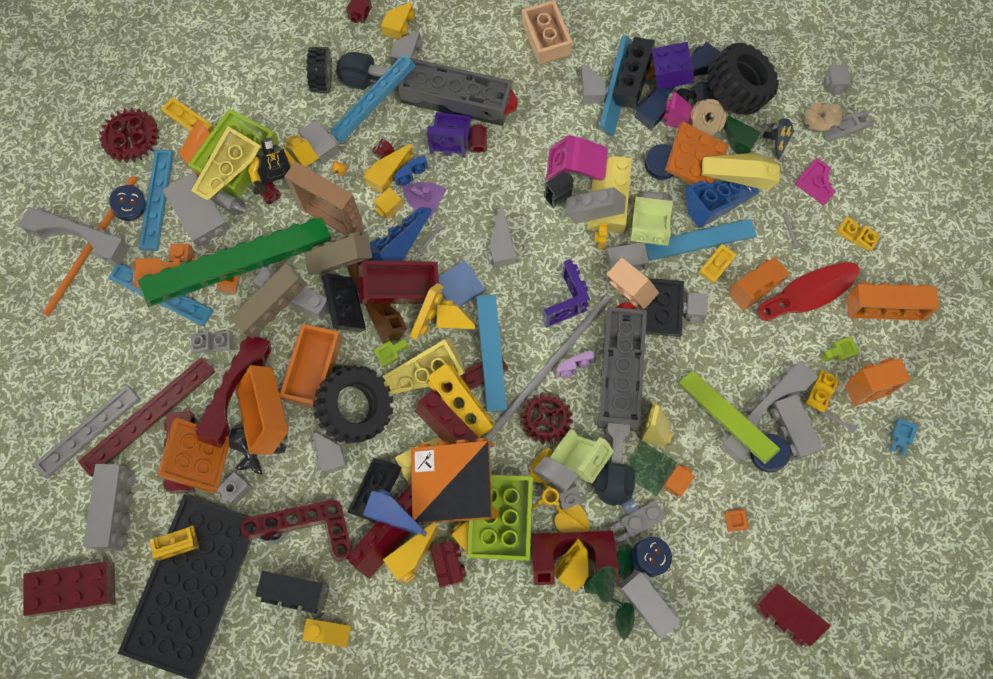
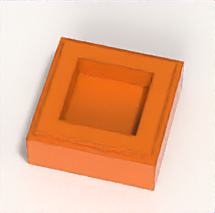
M745 509L724 512L728 532L749 529Z

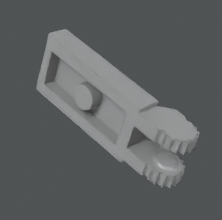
M867 111L843 116L839 126L835 127V124L830 126V130L822 132L827 141L830 142L869 128L874 123L872 120L860 123L859 120L865 119L869 115Z
M655 500L635 513L624 517L620 522L609 527L608 530L614 532L621 526H624L627 533L616 537L614 541L617 544L628 537L631 538L666 519Z

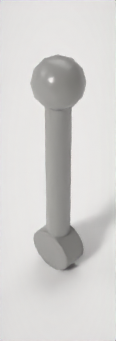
M783 213L782 216L793 241L792 245L794 248H799L800 243L795 238L789 222V216L787 213Z
M437 224L435 231L421 247L417 248L418 254H423L424 248L438 231L443 229L442 224Z
M826 410L824 411V413L818 411L819 415H825L826 417L832 419L840 425L848 428V431L850 433L855 432L857 429L855 425H848L847 423L827 413Z

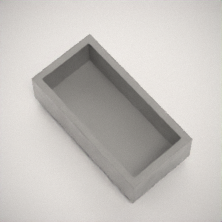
M95 464L83 547L98 551H123V547L127 544L125 529L130 523L128 507L133 502V496L130 494L131 486H134L136 480L132 470L120 464Z

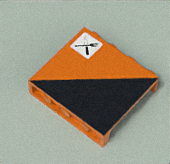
M477 438L475 442L468 443V440H457L456 444L437 442V446H430V444L424 443L418 444L417 448H411L412 518L419 524L498 518V510L492 509L490 447H495V443L488 441V438Z

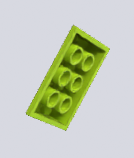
M228 109L188 166L201 174L227 126L261 145V148V139L272 138L273 145H277L279 142L273 131ZM248 166L224 186L222 190L240 198L251 183Z
M491 475L492 509L498 510V518L469 520L467 558L530 561L534 476Z

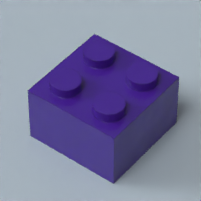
M688 42L652 48L658 90L694 83Z

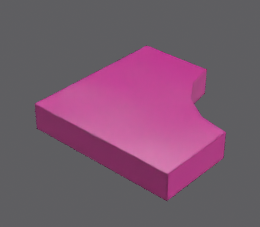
M818 158L811 163L794 184L823 206L836 192L828 180L831 167Z

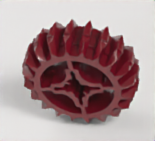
M543 392L540 393V398L537 395H533L534 402L528 399L527 404L529 406L523 405L522 409L525 412L520 413V417L524 418L520 421V424L526 425L523 428V432L530 430L527 437L531 438L535 435V443L541 438L542 445H545L546 439H549L550 445L553 444V438L560 442L559 435L565 437V431H569L571 429L569 425L573 424V420L569 418L573 416V412L568 411L570 405L563 406L566 400L563 398L558 401V394L551 398V392H548L547 397H544ZM542 404H550L555 406L556 408L553 410H548ZM537 407L540 415L531 423L530 415ZM543 413L547 417L552 416L550 417V423L546 419L541 420L543 419ZM562 414L563 422L556 430L554 419ZM544 426V427H546L550 432H549V433L541 432V431L537 430L536 427L538 428V427Z

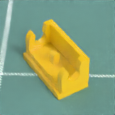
M194 526L150 539L152 558L159 561L199 548Z

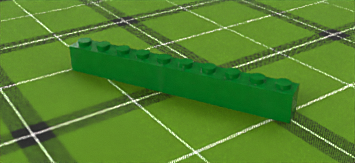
M322 217L318 219L311 218L306 223L294 224L285 230H276L271 235L265 237L258 236L253 241L238 243L233 248H223L215 254L202 255L192 262L185 261L177 267H168L162 269L159 273L144 275L137 281L147 306L151 307L262 268V266L265 267L312 250V247L324 246L325 242H330L331 235Z

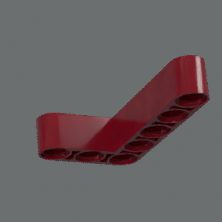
M336 500L248 517L241 524V534L248 540L324 524L332 558L335 561L342 562L351 551L343 509ZM333 507L337 510V514L330 515L327 509ZM313 511L318 517L311 520L307 517V513ZM288 516H295L298 521L290 524L286 518ZM269 520H274L277 526L275 528H268L265 523ZM249 524L256 527V530L252 533H248L244 529ZM339 527L342 533L335 535L332 533L331 528ZM342 546L345 548L346 553L339 555L336 553L335 548Z

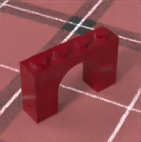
M613 531L531 534L534 585H555L554 563L560 556L566 554L577 539L581 540L586 547L587 556L595 565V572L597 573L605 566H612L616 573L615 582H618V561Z

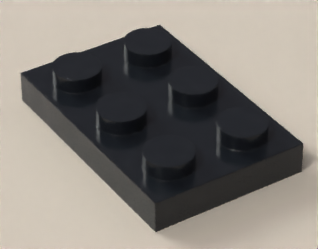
M330 273L322 275L333 329L356 332L366 330L357 288L352 277Z
M648 278L659 294L644 309L647 311L646 334L681 337L684 281Z
M373 458L348 509V513L376 523L377 521L363 515L372 491L379 493V490L390 493L402 467L391 462Z

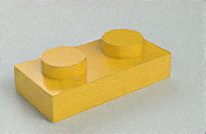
M721 244L698 274L714 284L736 258L737 254Z

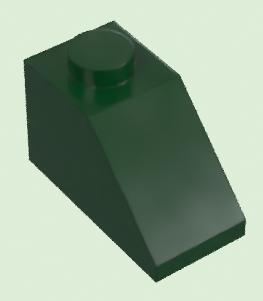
M728 116L724 125L731 148L737 154L750 153L761 132Z

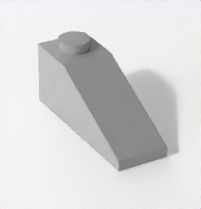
M503 207L499 208L490 241V252H487L488 261L493 263L494 268L516 264V256Z

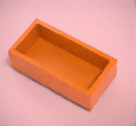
M302 323L280 392L281 399L285 403L316 410L313 407V401L317 397L314 395L316 390L320 388V383L333 373V367L336 364L343 340L340 332Z
M250 365L235 389L249 454L272 455L288 434L289 427L286 424L285 411L282 407L281 395L276 384L277 378L274 376L272 367Z

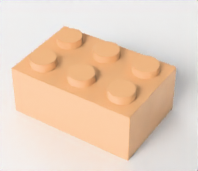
M555 0L522 9V25L538 65L571 55L572 41Z

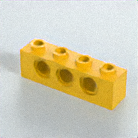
M449 361L427 377L429 379V386L434 391H438L441 395L440 398L478 437H481L495 426V422ZM445 381L452 383V391L444 388ZM457 397H461L464 400V406L460 407L456 404L455 400ZM473 413L477 418L476 422H470L467 419V414Z

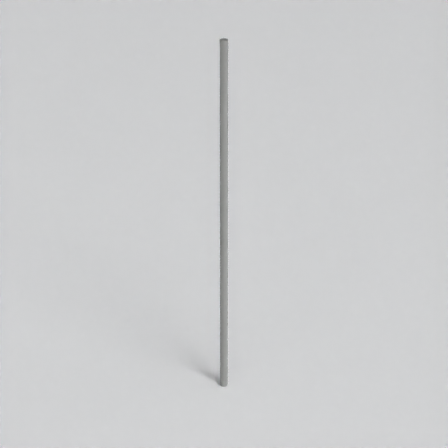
M609 294L603 297L483 438H488V441H490L612 300Z

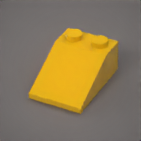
M435 522L424 529L427 532L426 537L417 534L383 559L400 583L406 582L407 584L417 577L415 573L419 571L439 532Z

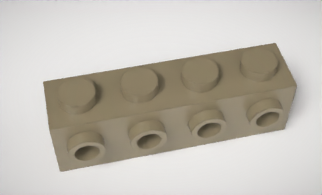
M359 232L350 233L348 237L336 238V242H325L324 246L312 247L311 251L305 253L309 275L325 274L372 258L368 235H360Z
M285 263L231 319L243 334L254 338L308 284L293 268Z

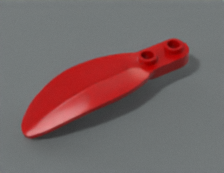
M844 262L811 271L791 282L780 295L763 302L757 309V315L761 320L768 322L787 313H804L818 309L838 298L854 283L859 275V266L852 262Z

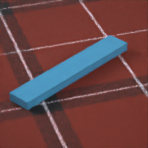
M627 35L621 37L599 126L606 134L611 136L615 135L621 106L616 105L613 90L615 86H618L619 72L623 71V60L627 58L628 46L633 42Z
M405 53L330 130L340 143L416 67Z
M155 150L138 248L142 251H158L167 200L162 189L169 186L174 157L173 150Z
M752 219L672 236L669 239L668 246L645 243L649 261L720 246L721 244L724 245L755 238L757 234Z
M123 264L120 266L116 265L108 278L143 296L140 289L132 287L133 269ZM185 295L160 303L165 308L203 327L214 312L213 309Z
M496 295L476 296L487 412L506 411Z

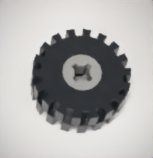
M309 47L306 59L309 90L311 93H329L331 91L333 74L329 47Z

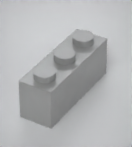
M614 187L569 197L567 198L565 215L577 223L624 214L626 196Z
M797 394L779 400L771 406V415L774 420H778L780 435L782 438H786L792 457L794 456L796 460H799L823 449Z
M635 570L617 587L653 633L662 639L680 623L676 617L678 613L671 605L667 606L663 601L665 596L658 588L654 589L650 584L652 582L651 578L645 572L642 573Z

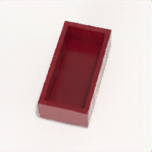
M362 260L358 266L360 304H423L429 289L437 283L439 284L438 262Z
M99 562L23 574V616L37 617L116 605L114 563Z

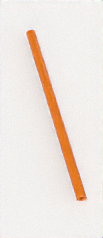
M131 175L125 185L134 186L138 178ZM111 208L97 227V231L99 229L105 231L115 216ZM89 242L43 310V315L50 316L93 250Z

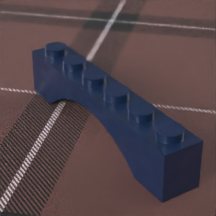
M707 41L702 46L699 45L691 56L693 77L707 74L710 63L721 53ZM675 87L653 90L644 103L640 102L635 109V118L652 130L663 119L665 102Z

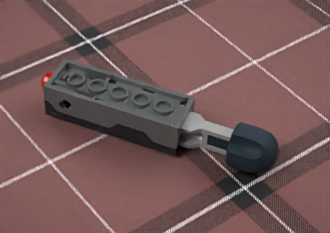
M348 52L338 60L336 73L345 85L365 90L371 83H376L389 69L375 66L371 55ZM414 58L410 59L416 67L393 89L396 93H399L401 103L448 114L471 116L473 120L504 126L506 116L516 111L518 98L512 90L513 81Z
M622 302L615 308L608 307L604 327L597 428L606 429V436L610 440L611 448L614 452L610 457V463L604 465L594 480V487L598 498L605 504L612 506L626 503L633 495L636 471L633 467L622 464L623 442L628 438L630 431L637 432L641 421L647 311L638 310L630 302Z

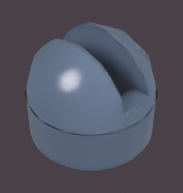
M632 497L622 504V508L626 513L632 514L639 510Z

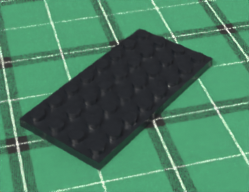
M185 494L183 495L168 534L194 526L199 548L160 561L156 560L117 654L187 679H198L252 540L245 539L241 534L243 520L251 516ZM247 525L244 528L245 531L248 533L254 532V525Z

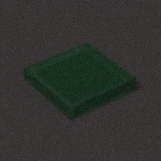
M642 442L628 466L633 467L636 471L635 483L657 496L677 462L647 443Z

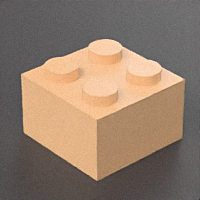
M623 258L606 274L611 280L609 283L621 296H625L636 308L639 305L642 309H645L659 294L651 281Z

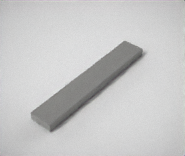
M126 385L34 463L35 467L44 478L48 479L141 399L129 385Z

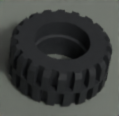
M746 43L728 45L708 67L707 80L710 83V90L714 92V97L720 100V104L728 107L727 109L731 112L735 111L736 114L751 115L758 112L775 97L779 85L778 74L774 71L775 67L769 62V58L764 56L759 49L756 50L754 46L747 45Z
M356 365L348 366L347 368L343 367L327 376L320 383V388L316 390L314 395L317 397L313 401V407L317 410L314 416L315 419L319 418L321 423L318 425L321 429H326L325 434L327 436H333L335 441H345L347 444L359 443L376 437L377 434L384 430V426L388 425L391 420L388 416L393 414V408L390 407V404L394 402L393 396L389 397L388 392L391 389L389 386L385 387L384 382L386 380L382 376L378 378L376 371L373 369L367 371V367L360 366L357 368ZM346 387L359 389L368 400L369 410L367 417L360 423L349 422L339 411L338 396L341 390Z

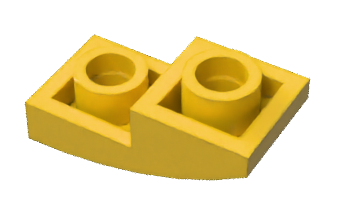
M848 216L842 220L835 232L868 251L873 250L881 237L867 225L861 227Z
M821 370L805 404L824 413L832 394L835 392L839 379Z

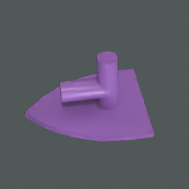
M416 182L402 186L407 202L415 211L420 207L431 208L432 212L428 218L432 217L447 190L431 182Z

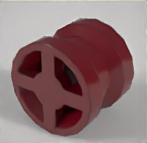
M381 139L379 145L372 148L374 155L380 159L395 152L393 146L385 139Z
M273 182L265 184L267 187L265 194H262L260 188L258 189L259 195L264 197V201L268 205L281 197L280 191L275 189Z

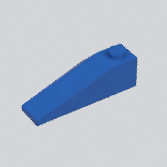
M715 180L713 183H706V181H700L685 189L688 215L698 228H701L717 220L760 192L757 188L733 182Z
M418 208L402 220V225L389 228L387 236L381 239L376 237L370 242L372 253L370 261H403L430 216L431 208Z

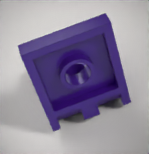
M436 112L434 127H427L430 154H434V151L444 152L446 156L458 153L466 158L471 116Z
M571 259L564 261L562 276L573 298L544 309L543 323L546 328L586 312V307L589 306L588 287L584 280L581 281L577 264H573Z

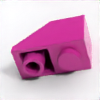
M673 92L672 99L667 101L663 119L666 120L665 126L678 128L679 124L683 121L689 123L692 106L678 93Z

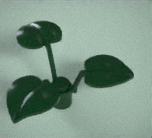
M629 543L622 545L617 552L618 577L622 575L624 580L635 569L631 562L632 548ZM605 566L595 573L593 577L586 579L584 590L587 594H597L604 603L613 602L619 606L615 615L616 626L621 638L626 640L634 626L635 611L631 603L626 602L623 605L622 602L613 599L616 573L612 566Z

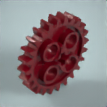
M132 107L129 112L126 108H124L123 113L117 110V116L111 114V120L105 119L107 125H101L104 130L99 132L102 136L99 138L102 143L101 146L107 155H110L113 160L116 158L119 162L124 160L128 163L129 159L135 162L137 157L142 160L143 154L149 156L147 151H154L152 145H158L155 140L160 138L157 134L160 131L153 117L148 115L146 111L142 113L140 109L135 112Z

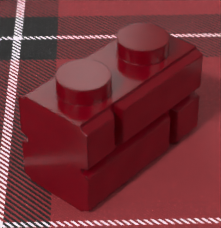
M454 540L431 546L430 550L440 589L463 583V577H467L464 564L460 565L458 557L462 556L459 544L455 545Z

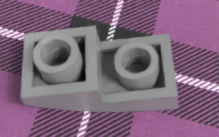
M230 330L216 333L206 331L191 334V353L233 350V332Z
M544 457L533 470V473L548 484L552 482L565 493L579 476L568 467L548 457Z

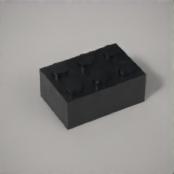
M262 571L255 596L260 597L263 603L278 606V602H282V607L298 610V606H302L301 611L318 614V610L324 611L330 586L319 582Z

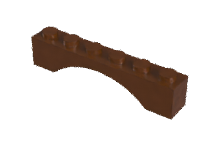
M361 262L346 266L358 292V266ZM364 304L382 343L400 340L407 330L401 314L390 304Z

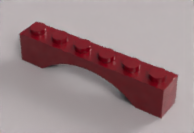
M247 336L241 342L240 350L237 356L233 357L229 371H226L223 375L220 388H217L214 392L213 401L207 405L202 421H199L196 425L195 433L199 441L222 448L230 433L227 413L231 397L250 365L262 367L265 365L272 350L269 340L257 336L254 338Z

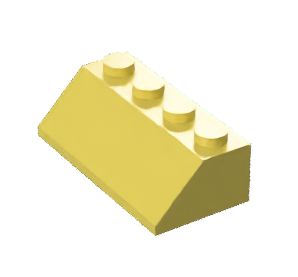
M617 156L607 158L605 178L601 181L592 178L591 192L614 187L626 196L624 214L588 221V230L598 231L600 223H608L607 232L624 233L632 158Z

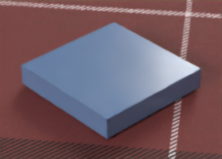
M465 260L439 276V284L444 287L442 294L445 299L453 300V303H458L460 306L485 292V288Z

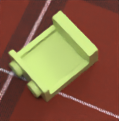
M636 197L630 241L668 246L671 235L670 220L673 201Z
M570 429L550 458L577 473L579 479L593 483L614 451L605 439L599 437L595 442L579 437L574 430Z

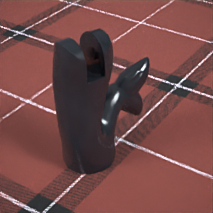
M244 427L232 428L229 446L245 456L235 468L237 470L251 468L254 473L262 475L257 454H249ZM288 434L284 437L283 440H287ZM279 445L273 454L285 453L286 446Z

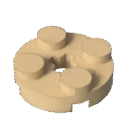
M714 99L697 101L690 114V125L711 136L719 132L726 122V112L723 111V105ZM708 112H709V116L711 117V120H708V121L706 122V121H705V115H707Z
M813 103L804 114V123H808L809 128L814 130H830V126L836 124L835 127H837L842 121V112L837 104L821 105L820 103Z

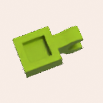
M852 336L834 342L832 344L833 349L825 351V354L821 356L824 362L836 357L841 362L859 355L860 352Z
M402 339L392 345L391 341H388L374 349V352L384 368L400 359L398 353L410 347L406 340Z

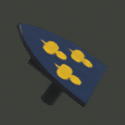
M787 118L779 119L778 125L772 124L770 126L771 132L764 131L763 138L775 140L777 159H780L794 133L793 125Z

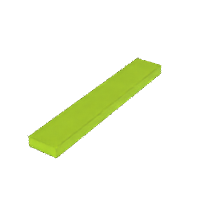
M693 370L679 382V386L764 464L780 451L777 445Z

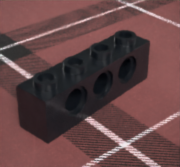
M634 37L632 44H629L628 56L623 60V71L619 72L618 86H615L613 90L616 105L637 108L653 60L652 48H655V40Z

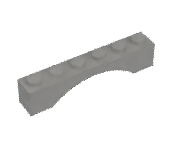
M29 207L18 224L27 233L42 239L55 235L81 237L91 244L95 254L102 260L117 266L121 265L130 248L124 242L125 239L119 235L111 236L102 229L94 230L88 224L80 225L71 218L66 220L57 213L49 214V212L40 207L37 209Z
M801 361L796 365L792 363L784 371L787 375L783 379L779 377L772 384L774 389L771 392L767 390L759 398L762 402L758 406L754 404L746 412L749 414L746 419L757 427L762 414L771 404L782 398L796 394L801 395L818 376ZM730 432L721 439L723 444L720 448L737 463L750 451Z

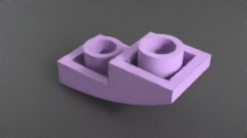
M593 351L578 354L563 362L556 368V377L569 378L576 373L577 365H579V368L590 366V363H593L594 360Z

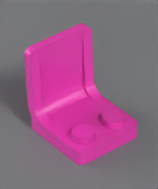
M567 135L549 150L546 179L550 180L562 171H565L566 173L576 172L599 181L603 180L606 172L607 147L580 137Z

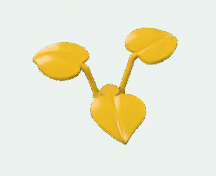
M551 448L543 450L533 460L530 467V475L534 476V482H544L546 490L541 494L540 501L532 505V510L541 504L546 507L555 505L559 513L555 516L554 522L560 533L589 532V520L583 508L579 504L566 510L560 508L558 491L548 486L547 482L533 473V470L544 457L550 458L553 454Z

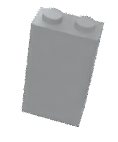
M195 172L162 189L190 238L199 247L209 244L210 240L216 236H223L229 230V227L212 199L207 201L191 191L198 179Z

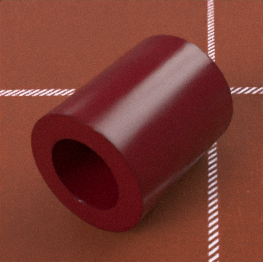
M476 124L469 129V150L472 153H484L487 151V128L481 124Z

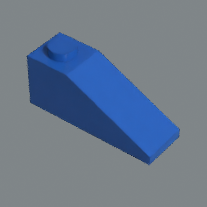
M379 490V493L371 492L363 513L364 516L426 537L427 532L391 497V493L384 490Z

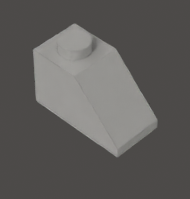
M582 65L581 85L583 104L604 103L605 97L608 94V86H605L604 79L587 65Z

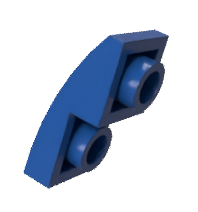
M425 155L410 161L394 175L396 186L409 185L411 181H414L412 174H421L425 169H428Z

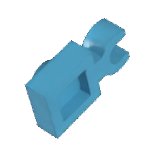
M898 418L891 434V438L896 439V441L890 445L889 450L893 452L896 446L901 449L900 456L905 455L908 450L906 444L911 445L913 443L918 425Z

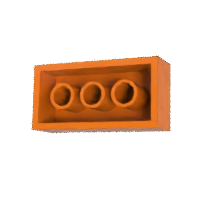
M861 282L847 296L848 318L925 321L939 309L937 287H932L928 284L910 286L907 283L899 285L880 283L876 285L870 282Z

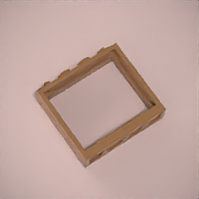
M297 162L292 165L284 177L299 209L317 219L322 217L325 224L346 236L350 233L363 232L364 225L352 193Z

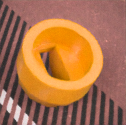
M334 161L332 171L334 174L338 171V176H342L345 174L348 166Z

